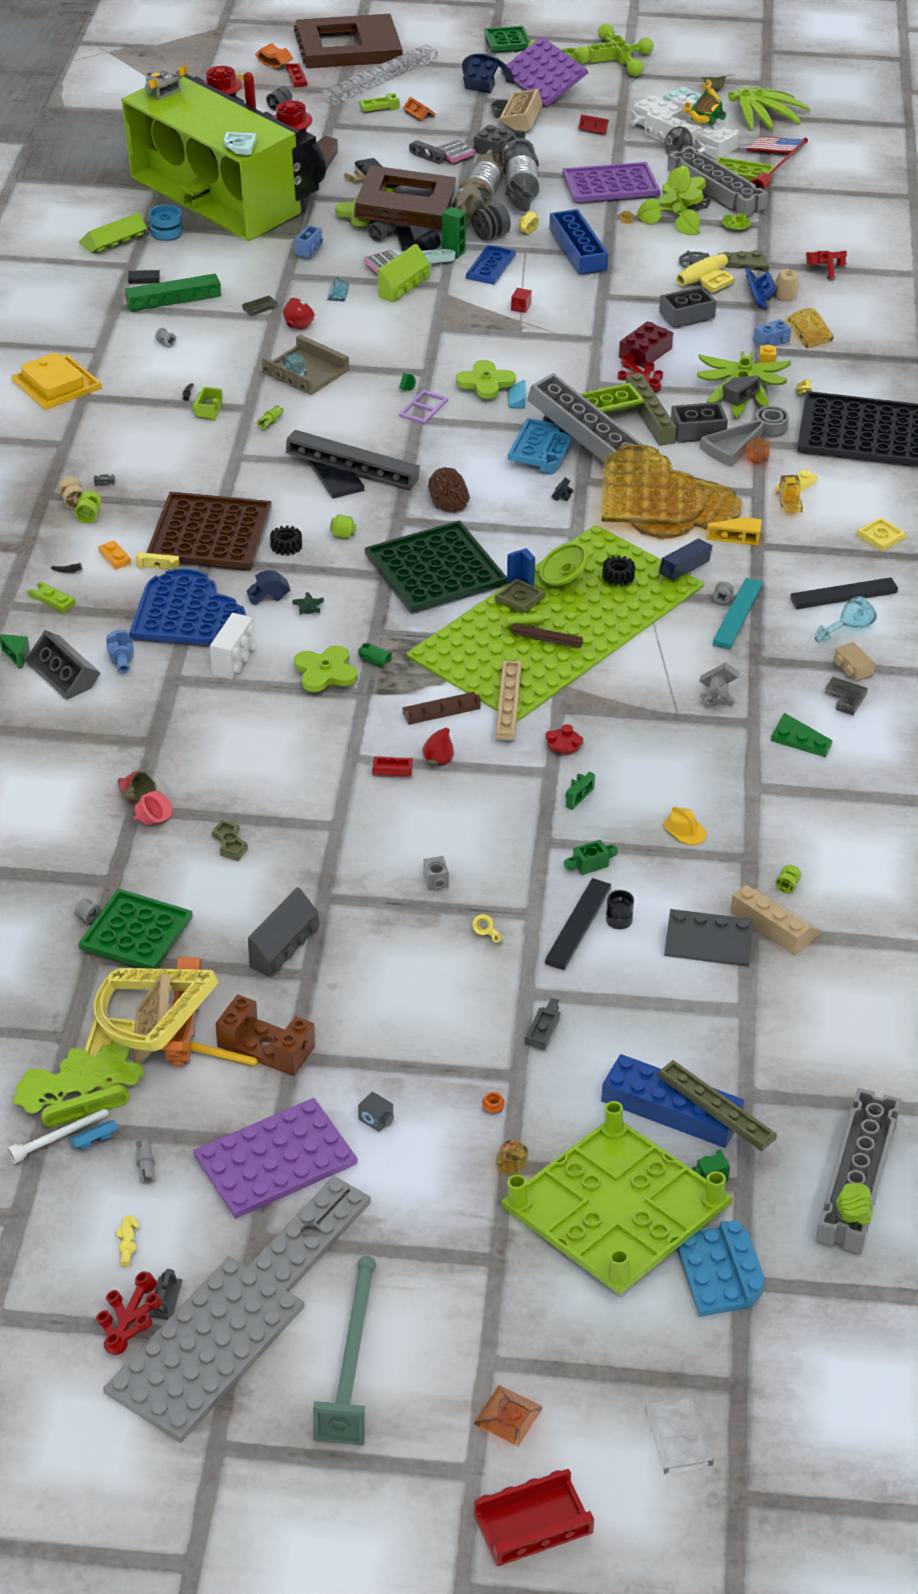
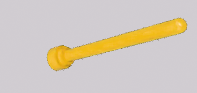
M191 1041V1051L255 1066L258 1063L255 1057Z

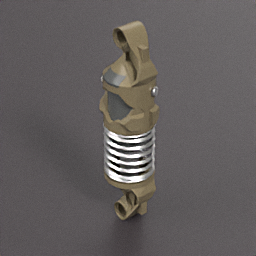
M492 149L488 150L486 154L478 155L477 161L467 178L459 185L458 193L453 201L454 208L466 211V227H469L470 223H472V215L475 210L490 205V201L502 181L503 172L501 168L503 166V158L501 154H493Z

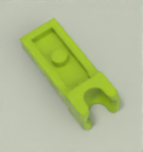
M396 93L386 94V97L359 100V106L363 112L384 110L386 108L396 110L400 107L399 98H396Z

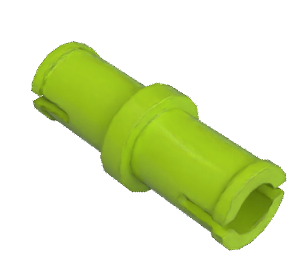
M276 405L272 410L265 412L264 416L257 421L258 427L262 425L260 428L265 429L269 424H273L277 417L283 414V408L281 407L277 410L280 405Z
M523 613V615L506 616L507 628L512 627L514 623L526 626L544 625L543 613Z

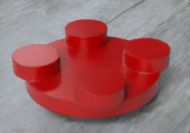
M568 724L563 725L562 729L545 733V739L549 748L561 754L577 751L584 740Z

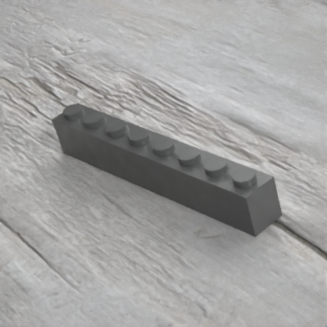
M294 430L286 441V453L300 458L355 472L362 476L410 490L419 480L420 465L298 430Z

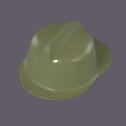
M727 76L700 78L703 79L705 85H707L705 81L709 79L712 83L711 89L713 88L715 92H718L723 88Z

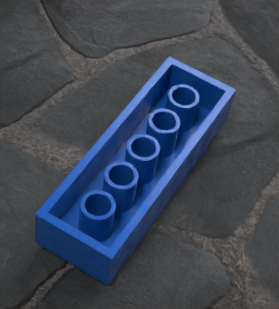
M579 209L550 213L549 230L579 274L608 270L609 253Z
M623 1054L619 1055L602 1084L601 1102L617 1101L622 1104L625 1111L723 1148L727 1147L734 1131L658 1077V1071L661 1068ZM715 1089L743 1109L744 1099Z

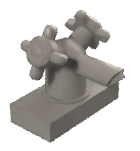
M725 662L701 675L699 682L709 688L708 694H700L702 701L708 706H713L715 703L712 700L717 697V700L723 699L732 706L735 700L728 693L727 687L729 686L728 683L739 677L740 672Z

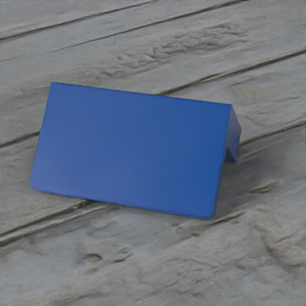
M527 548L508 554V584L517 578L534 586L535 557Z

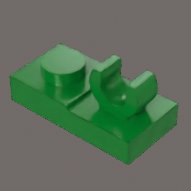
M589 771L585 776L578 773L577 781L571 780V787L565 794L567 808L573 810L594 790V773Z

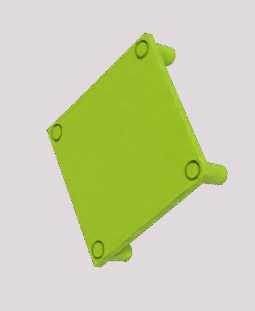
M611 1101L605 1105L604 1123L527 1182L522 1175H512L509 1177L508 1196L501 1201L502 1208L617 1294L621 1295L732 1204V1197L726 1193V1177L723 1173L714 1171L709 1173L707 1179H705L624 1123L622 1104L617 1101Z

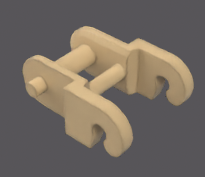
M358 169L354 170L356 176L349 173L344 174L347 181L357 184L360 180L364 182L365 176Z

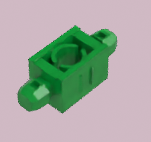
M601 839L573 848V856L564 860V867L566 870L578 869L581 876L609 867V858L618 854V848L613 844L605 846Z

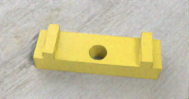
M140 552L136 554V566H139V569L149 567L172 570L179 569L180 567L179 556Z

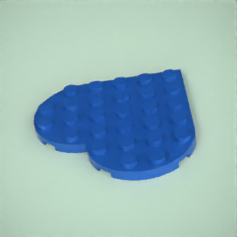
M172 569L165 571V574L159 577L155 575L146 584L129 635L131 639L211 645L232 613L246 616V612L243 606L236 603V599L217 594L216 584L214 580L211 581L207 578V574L194 569Z

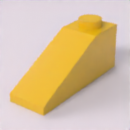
M743 517L708 523L706 540L759 546L762 519Z

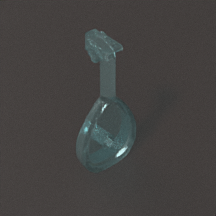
M853 597L845 604L840 620L825 629L820 625L814 634L816 636L814 639L817 643L830 640L829 634L843 626L854 629L869 627L875 622L877 614L873 606L864 597Z

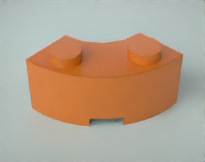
M273 43L262 47L255 54L260 62L266 66H272V68H278L293 60L287 48L279 49Z

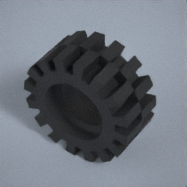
M286 525L285 528L280 526V529L276 527L274 528L275 531H271L270 547L276 554L280 553L282 556L284 554L290 556V553L294 555L295 551L299 552L302 549V533L298 528L295 529L294 526L289 528V525Z
M617 555L616 558L611 556V558L608 557L607 560H604L602 572L604 581L610 585L614 583V586L632 583L635 577V563L631 561L632 559H626V556L621 558V555Z

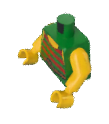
M707 79L705 81L707 85L703 82L701 87L708 92H704L693 106L691 103L686 102L682 112L689 113L691 120L698 124L706 123L711 125L717 118L724 120L726 112L723 111L722 101L710 87L711 81Z

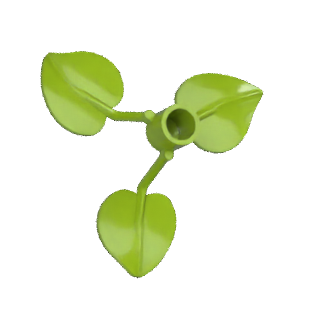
M682 165L671 171L667 179L668 186L671 189H676L675 193L679 202L674 203L672 208L660 207L658 200L648 199L639 207L637 217L647 224H655L661 218L660 210L671 211L680 216L675 221V226L679 232L687 235L700 234L699 216L694 210H687V206L682 203L683 200H681L678 190L681 192L687 191L691 183L690 171L686 165Z

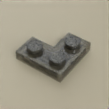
M836 677L831 678L825 689V693L840 698L836 704V710L851 715L855 714L868 691L866 687Z

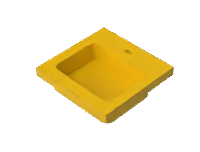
M51 353L21 365V372L11 375L12 381L44 410L102 389L101 382L68 354L61 356L58 353Z

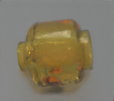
M517 1140L503 1142L496 1157L497 1165L507 1174L521 1172L529 1155L528 1149L522 1142Z

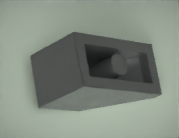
M760 377L732 378L723 385V398L739 406L760 391Z

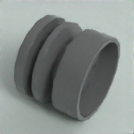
M495 203L473 212V227L480 239L486 241L495 236L507 234L510 231V216L503 204Z

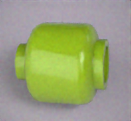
M338 514L331 520L330 531H332L335 537L349 539L351 534H355L357 525L354 524L352 517Z

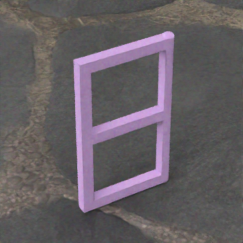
M423 390L399 413V416L425 424L449 398ZM423 395L442 400L435 408L417 402ZM412 406L431 411L424 419L406 414Z

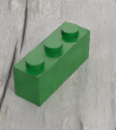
M450 207L442 214L441 245L442 249L455 251V258L458 259L466 252V211Z

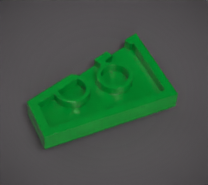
M786 713L783 714L771 736L772 742L825 758L832 747L833 741Z

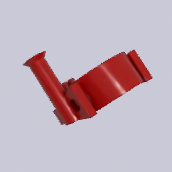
M847 251L806 252V264L827 263V278L835 277L833 259L837 258V266L847 265Z

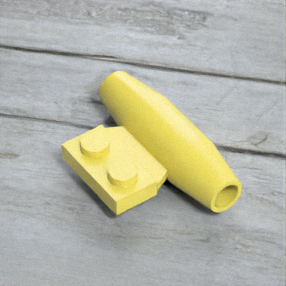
M718 254L706 257L688 266L676 276V281L680 286L700 281L704 288L714 293L733 284L735 278L725 270H721L728 264V258L725 254Z

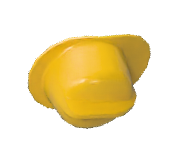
M674 806L669 817L664 820V828L684 844L698 845L706 839L705 828L696 821L694 813L690 809Z

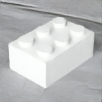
M236 613L230 615L210 645L212 675L233 680L235 675L240 672L241 666L248 660L249 654L256 647L253 617Z

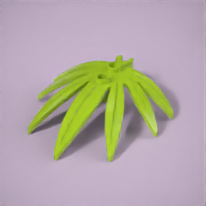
M738 87V92H728L729 101L739 100V105L750 131L753 130L754 120L752 109L765 125L772 130L771 118L763 105L779 112L799 125V117L780 102L791 104L810 112V108L794 99V96L775 89Z
M744 351L741 352L739 362L699 354V360L712 368H716V370L697 372V377L707 381H718L730 377L707 399V403L720 402L724 399L723 385L734 377L759 376L761 381L769 385L786 384L787 378L772 373L790 366L791 360L752 363L753 352H750L749 356H744ZM760 384V391L753 396L761 407L769 406L768 397ZM748 399L739 406L732 403L734 418H738L743 413Z

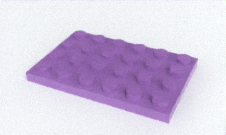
M544 37L537 39L532 45L506 64L513 74V80L516 85L524 91L539 89L542 103L545 107L589 73L584 66Z
M647 162L562 168L563 177L574 202L610 201L612 199L660 195V188Z
M311 1098L193 1150L195 1159L235 1219L358 1164V1158L315 1098Z

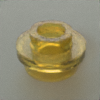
M623 211L619 214L620 221L624 224H629L634 219V214L630 211Z

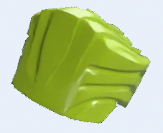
M848 1183L844 1185L836 1200V1208L844 1222H859L861 1225L871 1222L874 1211L870 1189L866 1185L861 1183Z

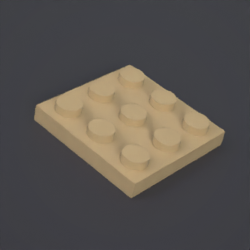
M160 975L136 1009L135 1034L148 1035L171 1008V1004L168 1003L172 986L169 985V975ZM134 1049L133 1062L142 1064L146 1057H150L152 1051Z

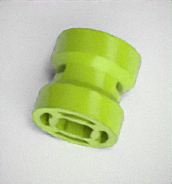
M793 865L784 866L775 882L778 890L784 893H792L801 879V871Z

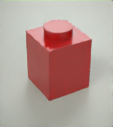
M516 288L511 297V310L526 313L531 305L532 290Z

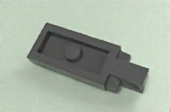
M551 998L546 1008H539L525 1037V1044L546 1050L560 1020L561 1012H558V999Z

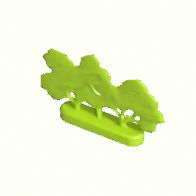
M117 1042L102 1047L95 1057L90 1056L86 1050L71 1048L67 1054L68 1058L60 1063L61 1071L58 1074L50 1073L45 1069H28L23 1075V1079L15 1087L17 1094L13 1097V1104L22 1105L25 1112L31 1114L40 1111L45 1104H53L43 1109L41 1119L46 1127H56L82 1119L102 1109L111 1110L125 1105L130 1099L129 1092L125 1086L115 1084L136 1085L140 1080V1076L145 1074L141 1063L125 1061L129 1055L130 1048ZM108 1078L112 1079V1082L110 1084H108ZM97 1086L103 1088L102 1090L87 1094ZM77 1091L81 1094L79 1097L63 1101L67 1093ZM60 1092H63V1095L59 1097L58 1094ZM46 1093L53 1094L57 1100H54V1098L49 1100L44 1095ZM39 1099H43L45 1102L40 1103Z

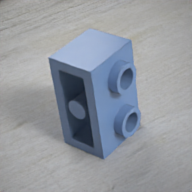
M307 225L295 238V255L309 258L323 244L322 228Z
M781 319L756 326L754 328L753 341L759 346H777L789 342L791 327Z

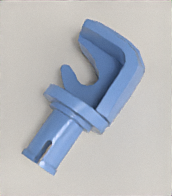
M115 630L107 635L106 648L112 663L118 665V671L124 674L130 670L128 663L133 658V643L126 630Z

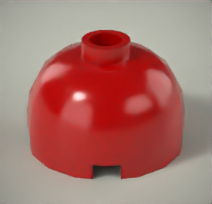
M290 298L283 309V316L290 328L304 329L312 323L315 313L307 303L304 305L300 303L301 300L298 298Z

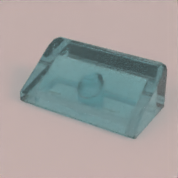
M336 276L330 285L327 300L344 302L349 283Z

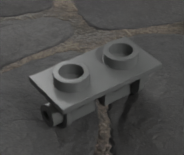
M166 1269L162 1276H159L154 1293H157L162 1299V1304L158 1309L148 1312L149 1317L169 1319L173 1315L183 1279L176 1278L174 1270Z

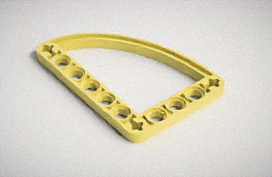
M118 968L112 971L100 986L94 1000V1015L106 1035L115 1042L134 1049L158 1051L167 1045L216 987L219 980L213 970ZM165 974L170 976L169 985L172 986V990L185 991L148 1035H140L122 1030L108 1019V1004L115 989L150 990L160 975Z

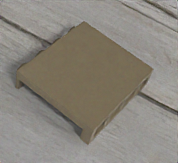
M301 334L296 337L295 347L273 361L262 358L263 373L309 395H313L349 371V356ZM286 362H288V364L290 365V369H291V370H289V366H288V365H287V368H286V366H285Z

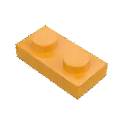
M114 540L98 546L101 555L115 570L131 564V558Z

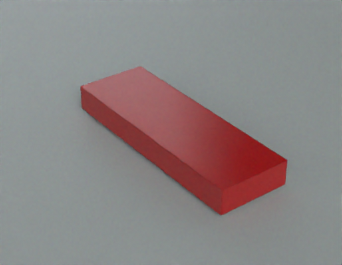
M300 63L286 64V69L294 88L308 86Z

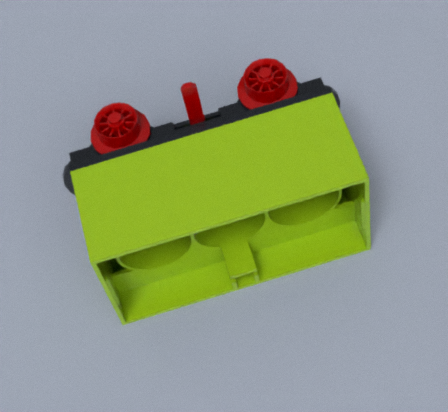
M229 66L210 68L206 72V80L184 74L180 79L181 91L157 100L152 94L148 95L145 87L122 98L131 178L248 242L304 212V198L318 191L319 183L325 177V159L316 143V136L306 132L313 119L306 112L305 104L294 100L281 102L276 107L275 115L257 110L254 77L250 72L243 75L246 104L243 99L236 96V92L242 87V82L236 77L235 70ZM226 132L257 133V140L252 154H235L224 145Z

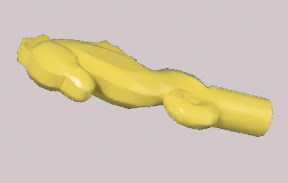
M126 1215L122 1219L121 1227L115 1232L117 1237L122 1240L119 1245V1252L122 1253L120 1261L122 1267L130 1265L131 1254L137 1248L136 1243L132 1242L135 1238L132 1227L137 1229L139 1224L136 1217Z

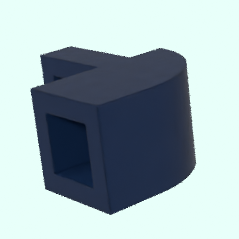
M267 570L256 574L257 582L246 591L250 602L256 605L268 594L279 601L291 589L287 579L280 573Z

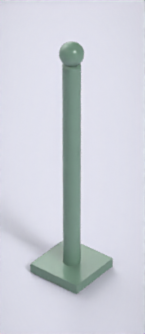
M363 1256L357 1263L359 1271L335 1403L314 1401L313 1424L315 1441L364 1445L365 1406L350 1405L372 1273L376 1269V1262L371 1256Z

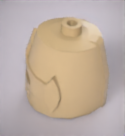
M782 269L775 280L777 291L774 293L775 297L791 301L796 298L799 288L797 272L791 269Z

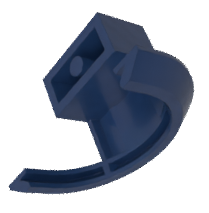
M472 54L467 56L462 63L465 89L491 94L495 85L494 75L498 66L503 70L506 82L514 84V77L504 62L490 54Z

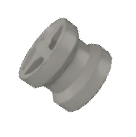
M719 582L713 593L714 601L722 605L729 603L733 594V586L728 582Z
M84 898L77 903L74 915L80 919L83 918L87 924H92L100 914L101 908Z

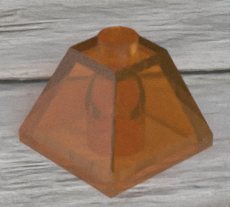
M498 1385L475 1420L474 1425L519 1446L542 1410V1406Z

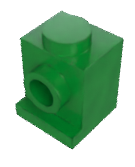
M720 1149L716 1150V1155L705 1156L697 1160V1166L693 1167L692 1170L707 1179L708 1174L711 1172H721L725 1175L726 1181H728L730 1165Z

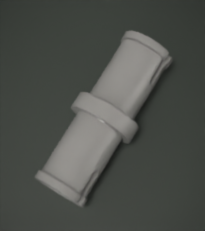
M142 1138L141 1144L139 1140L136 1142L138 1151L136 1163L140 1169V1182L142 1184H151V1182L155 1181L153 1169L155 1158L151 1152V1141L147 1138Z

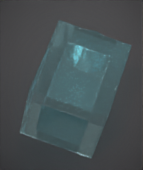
M298 352L283 356V367L302 376L307 375L306 360Z

